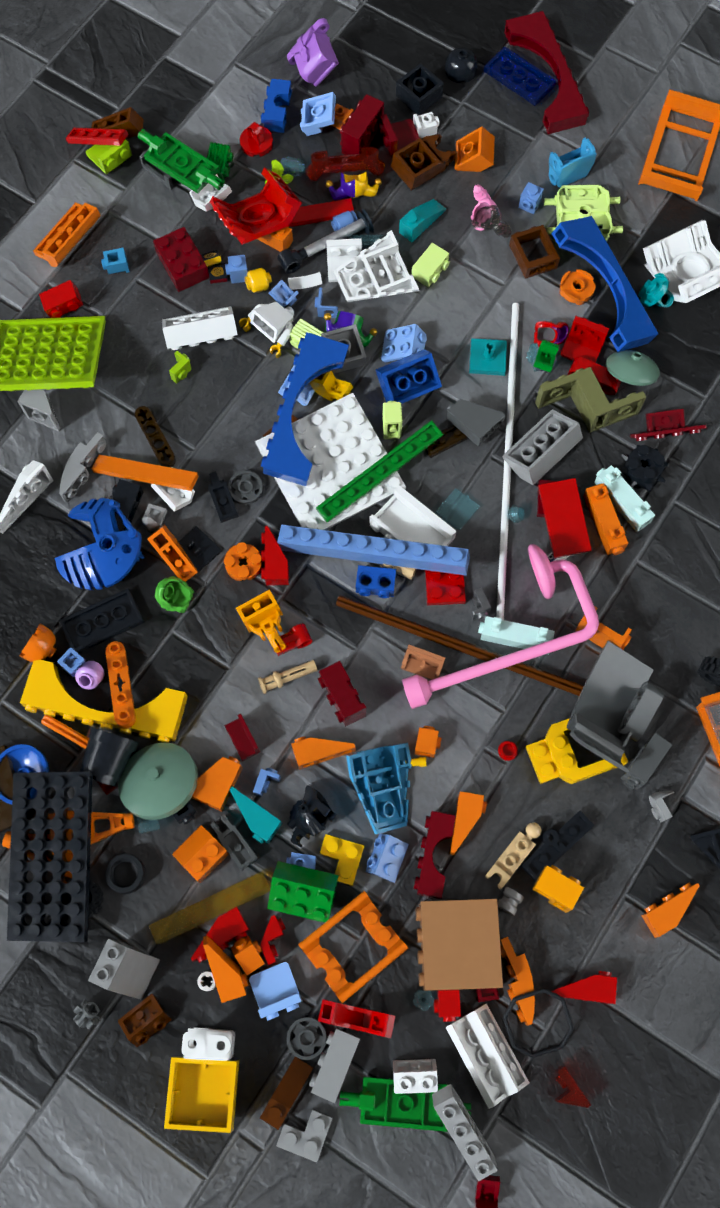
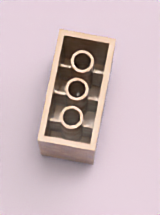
M497 899L421 901L419 907L415 909L416 921H420V928L416 930L417 943H421V950L417 952L418 965L422 964V973L418 974L419 987L423 986V991L503 988Z

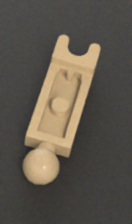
M532 822L526 826L525 835L519 832L485 877L489 879L494 874L499 875L500 882L498 888L502 889L536 845L531 840L541 835V826Z

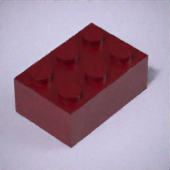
M366 94L363 100L358 102L356 110L351 112L347 123L343 124L340 129L342 154L357 161L361 160L379 133L378 123H380V115L384 114L383 101Z
M185 227L153 240L156 254L178 292L209 279L207 265Z

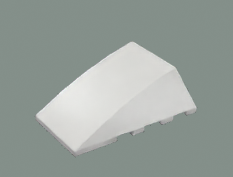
M392 230L382 239L379 238L371 247L362 250L358 256L352 257L334 270L336 279L347 302L419 291L413 275H409L400 256L398 243Z

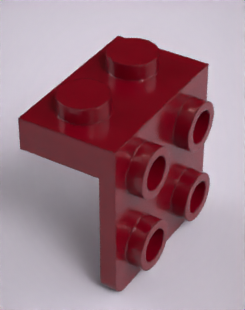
M387 114L380 115L378 130L383 136L385 147L388 148L390 155L420 138L412 119L390 124Z

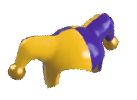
M341 172V186L336 190L333 187V182L328 180L326 187L329 188L331 197L337 201L347 196L351 198L360 196L374 197L377 195L382 181L379 178L375 179V184L371 187L368 185L367 172L359 175H346Z

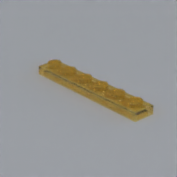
M262 871L149 925L156 945H160L235 907H239L269 893L270 886Z

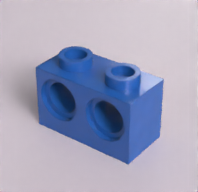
M358 565L356 593H359L361 596L378 595L380 598L394 597L396 569ZM364 579H368L371 581V583L368 585H364L361 583V581ZM387 581L390 585L383 587L380 583Z

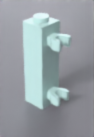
M611 465L607 469L602 468L596 474L597 477L594 483L596 485L603 483L606 485L612 504L634 530L639 532L650 524L655 517V514L650 509L651 506L647 501L644 502L623 479L622 473L617 467L614 468Z
M488 616L485 617L484 622H480L478 633H481L480 640L521 649L553 640L555 632L544 627L539 628Z

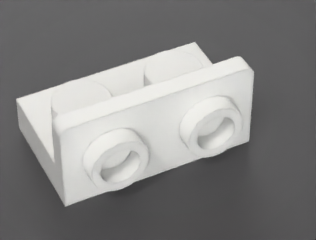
M435 1059L393 1061L395 1094L438 1091Z

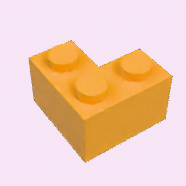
M546 866L535 883L533 890L549 899L548 903L567 913L573 910L584 889L580 885L581 882L572 876L567 878L562 875V870L556 866Z

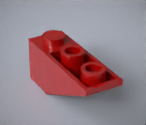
M265 526V532L261 533L262 544H265V550H261V560L265 561V568H261V578L265 579L266 585H289L288 560L269 527Z
M235 907L219 916L206 936L210 937L224 950L229 947L228 943L232 940L238 941L241 938L247 937L246 932L250 931L240 909ZM203 941L191 957L193 962L198 960L201 963L207 960Z

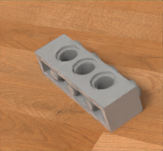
M452 1084L433 1093L434 1109L477 1180L480 1181L498 1171L493 1152Z

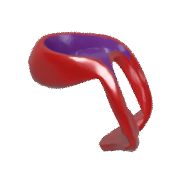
M538 321L535 324L534 344L537 347H540L542 342L537 339L538 328H552L555 331V338L550 342L557 345L563 343L568 336L569 327L565 322L554 324L549 321Z

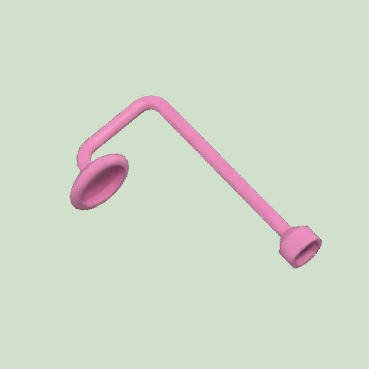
M535 544L528 546L529 558L538 585L546 599H551L555 591L556 581L554 573L564 571L569 574L587 620V625L584 629L430 681L418 674L404 678L402 682L411 708L415 709L427 705L434 691L585 642L592 638L598 630L599 618L578 567L567 560L550 562L546 553Z

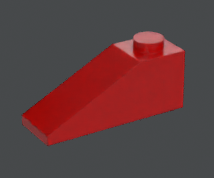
M598 971V975L588 976L551 991L563 998L616 1004L617 977H611V972Z

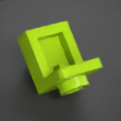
M178 351L174 353L178 363L169 370L171 379L176 384L180 380L185 379L192 370L189 357Z

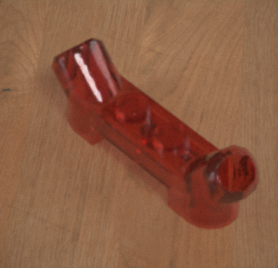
M374 147L361 148V154L328 156L327 151H317L311 155V163L306 167V174L312 181H317L324 173H339L343 171L368 170L373 175L379 176L385 169V163L379 158L378 149Z

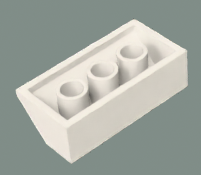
M231 306L162 319L167 349L178 350L184 345L193 347L205 341L206 343H213L220 338L229 340L238 335Z

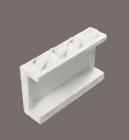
M400 485L394 490V495L375 515L372 514L369 520L370 527L376 532H381L384 538L448 546L456 536L455 529Z

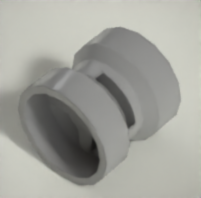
M506 887L503 892L504 896L502 899H499L497 905L501 910L514 916L517 912L516 907L522 903L524 896Z

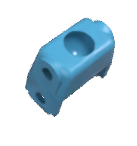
M583 138L580 148L558 157L556 153H550L549 179L552 185H557V187L561 188L562 185H569L588 175L597 155L595 147L588 138Z

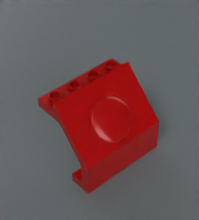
M265 167L261 174L265 177L267 183L260 193L234 204H229L214 196L210 200L211 205L214 207L213 210L223 220L224 226L230 230L229 233L237 237L242 245L288 227L302 204L279 174Z

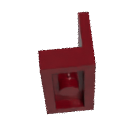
M240 713L237 715L238 719L224 726L243 762L260 753Z

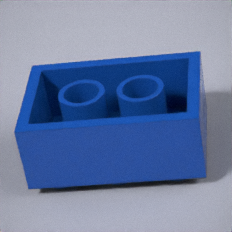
M425 349L375 370L386 403L388 401H396L402 404L442 387L432 353Z

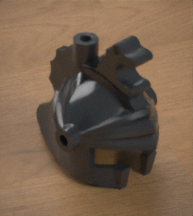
M309 785L305 788L303 799L298 800L293 805L290 811L291 820L287 823L292 830L295 828L290 841L299 847H302L300 843L301 838L305 837L309 840L310 835L320 834L322 830L326 829V821L329 819L332 822L337 815L331 810L320 792Z

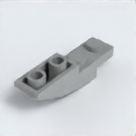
M98 432L86 446L80 442L67 461L62 474L59 492L66 503L76 495L79 487L87 482L90 474L86 468L93 464L96 456L102 453L107 443L104 436Z

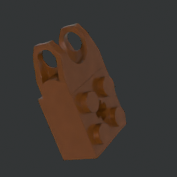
M440 134L426 136L422 139L419 138L393 154L391 167L411 191L442 173L455 159L457 154L455 151L442 152L436 148L441 143L442 136Z

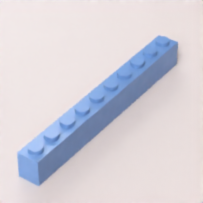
M281 525L277 541L282 551L466 576L470 561L469 549L288 525Z

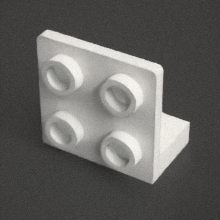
M361 238L326 240L329 282H338L334 270L352 257L355 258L362 251Z

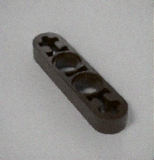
M146 406L138 407L135 410V418L160 465L173 467L176 462L174 453L153 414ZM141 413H144L146 415L148 420L147 422L144 421L143 417L141 416ZM154 426L156 431L154 433H147V428ZM157 441L164 442V445L161 448H156L154 446L155 442ZM165 452L170 461L167 462L162 453Z

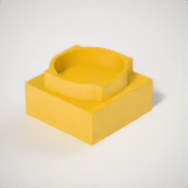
M179 1056L171 1057L164 1129L231 1133L234 1130L239 1060L215 1061L184 1059Z

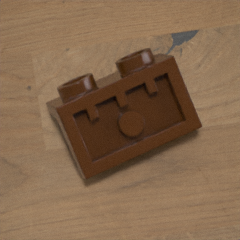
M150 994L120 1018L118 1023L127 1039L133 1045L139 1047L146 1043L157 1031L162 1030L171 1021V1018L165 1013L156 996Z

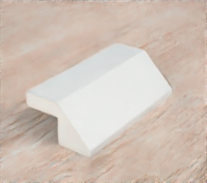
M487 1003L446 1027L489 1109L496 1106L506 1097L519 1092L530 1083Z

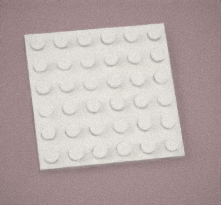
M354 393L292 423L296 443L303 455L312 463L307 485L302 486L274 477L300 526L319 530H327L393 496L394 490L399 485L406 489L404 482L396 471L329 523H326L316 510L318 505L387 454ZM274 433L255 441L262 456L268 455L267 443L269 438L273 439Z

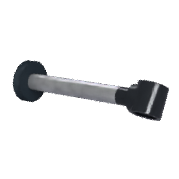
M362 209V212L357 211L359 220L298 251L290 248L281 251L277 259L287 274L294 273L299 269L302 260L327 248L326 240L345 239L362 229L367 235L370 234V231L374 233V227L367 212Z

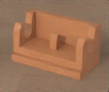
M408 645L401 669L433 680L439 678L445 663V657Z

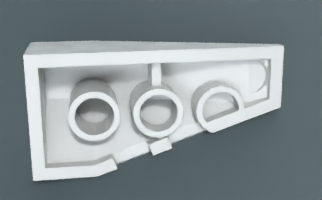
M32 461L19 474L0 513V532L2 534L54 481L42 463Z

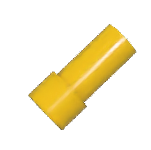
M426 757L411 759V767H427Z

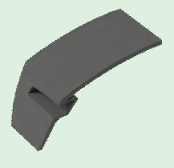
M607 641L579 695L568 721L567 729L571 730L570 735L583 747L628 773L630 770L621 763L625 746L629 739L635 742L640 740L662 702L665 693L648 682L654 671L652 668L610 641Z

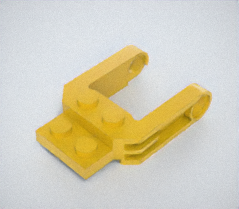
M569 719L552 724L548 729L545 739L525 747L540 784L557 778H561L569 784H574L618 767L604 759L578 768V762L565 733L571 732V730L567 729ZM625 753L621 758L623 765L629 763Z

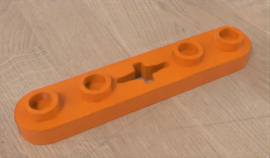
M114 641L107 645L105 651L114 719L119 728L128 729L136 722L127 653L121 642ZM118 677H120L121 680H122V682H123V684H122V691H120V689H119V687H118V685H119V679H118Z

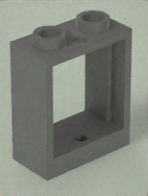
M654 733L645 742L629 765L628 769L630 771L628 773L624 772L620 778L624 781V785L632 790H638L645 785L672 744L657 733Z

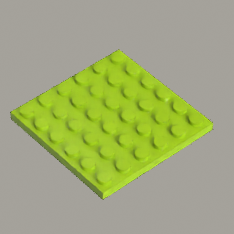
M105 316L0 320V391L94 387L106 324Z

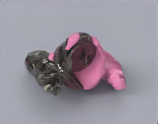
M475 185L473 193L475 199L479 202L471 215L473 227L478 231L494 229L498 236L501 235L504 238H508L512 232L511 227L506 222L501 221L500 209L491 199L486 189L481 185Z

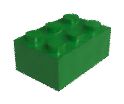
M278 861L272 876L267 909L325 923L331 915L339 875Z

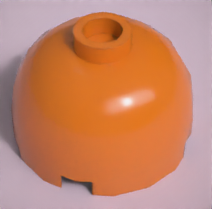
M40 623L19 656L30 662L45 660L47 657L51 659L57 650L54 647L56 643L54 633Z

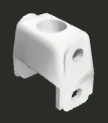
M188 1028V1032H185L183 1035V1058L227 1061L234 1055L235 1032L225 1029Z

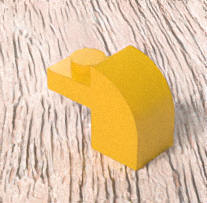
M332 371L326 372L310 382L313 390L329 401H333V399L339 400L349 395L353 388L350 382L336 379Z

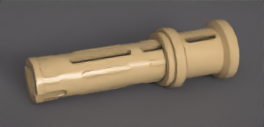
M311 660L280 673L275 671L272 675L265 678L259 677L258 681L263 694H266L271 689L277 687L280 689L284 686V683L317 672L318 670L314 660Z

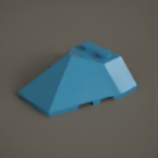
M401 743L349 753L346 756L349 776L374 833L380 834L407 826L409 800H406L407 788L410 787L408 769H411L409 744Z

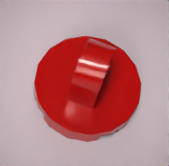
M253 122L244 129L240 135L241 149L250 157H254L253 155H260L262 157L268 154L273 147L272 133L256 122Z

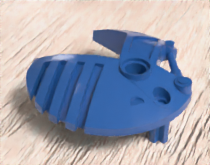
M107 498L91 499L88 503L85 501L74 507L68 516L71 519L90 522L96 542L56 557L55 561L62 577L71 584L72 580L74 586L81 589L84 586L87 590H93L92 587H95L96 590L103 589L102 586L108 588L121 581L132 570L136 561L139 562L140 559H144V555L140 551L141 533L135 530L130 521L124 516L120 510L119 502ZM115 512L122 519L124 526L127 528L126 531H119Z

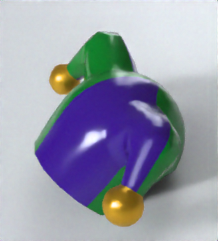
M338 311L336 320L332 324L330 320L331 314H324L326 332L356 324L363 348L367 347L373 336L377 335L375 328L370 329L369 335H363L361 330L364 318L359 315Z

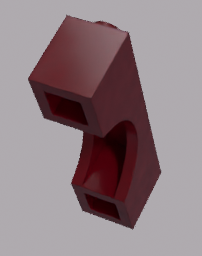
M431 811V815L426 816L424 828H428L427 836H423L421 848H424L423 857L419 856L417 867L421 869L420 877L415 878L414 889H417V895L442 899L445 876L435 868L432 855L438 843L452 838L456 815Z

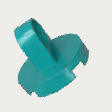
M662 273L655 274L656 278L652 281H646L638 295L641 297L640 302L645 307H651L654 304L660 307H669L674 301L673 294L668 290L669 278ZM664 294H666L668 297V300L665 304L661 302V298Z

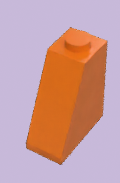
M231 756L228 759L222 757L198 778L196 789L191 798L222 812L231 795L230 788L235 786L243 769L241 764H239L240 761Z

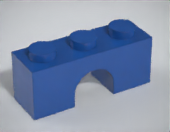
M271 79L270 86H267L266 95L268 97L264 100L265 113L261 115V123H264V127L271 132L284 133L287 121L286 108L279 106L290 105L292 89L291 81Z

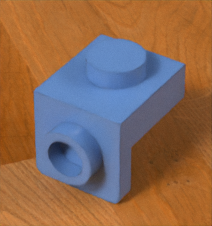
M281 280L269 294L282 307L287 305L291 307L297 301L296 296L299 292L297 290L293 292Z

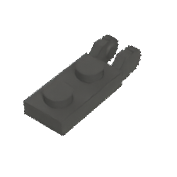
M223 814L220 817L229 828L222 833L214 821L210 825L237 866L243 871L258 858L237 828Z

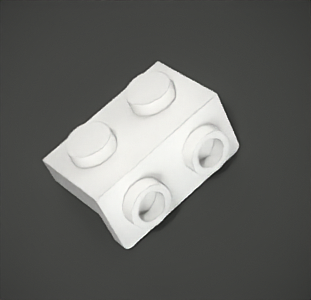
M208 183L198 194L193 190L189 193L195 206L207 212L214 208L210 203L212 196L224 200L232 193V190L226 184H224L223 188L220 187L221 190H217Z
M151 484V487L174 512L190 504L195 493L194 490L188 491Z

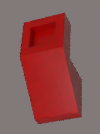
M276 915L271 916L260 944L269 966L277 963L276 957L279 956L275 945H270L269 942L284 936L283 930L286 929L282 918L278 919Z

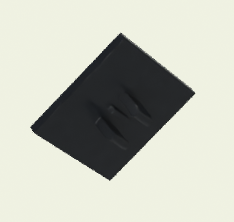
M197 526L179 541V544L198 572L222 551Z

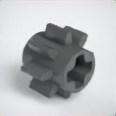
M84 1000L81 1005L78 1004L73 1010L76 1013L73 1020L81 1028L87 1027V1029H90L100 1020V1017L97 1016L100 1009L94 1002Z

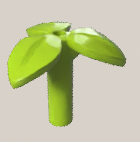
M276 159L271 161L272 171L279 174L286 184L290 183L293 180V176L288 173L282 175L284 172L282 164Z

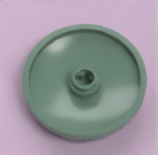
M155 743L146 746L136 752L127 762L118 783L120 799L124 806L139 818L157 820L169 817L182 809L194 794L198 781L196 764L190 754L176 744Z

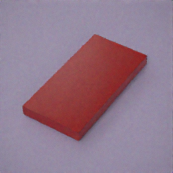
M576 478L538 485L553 558L591 552L592 549Z

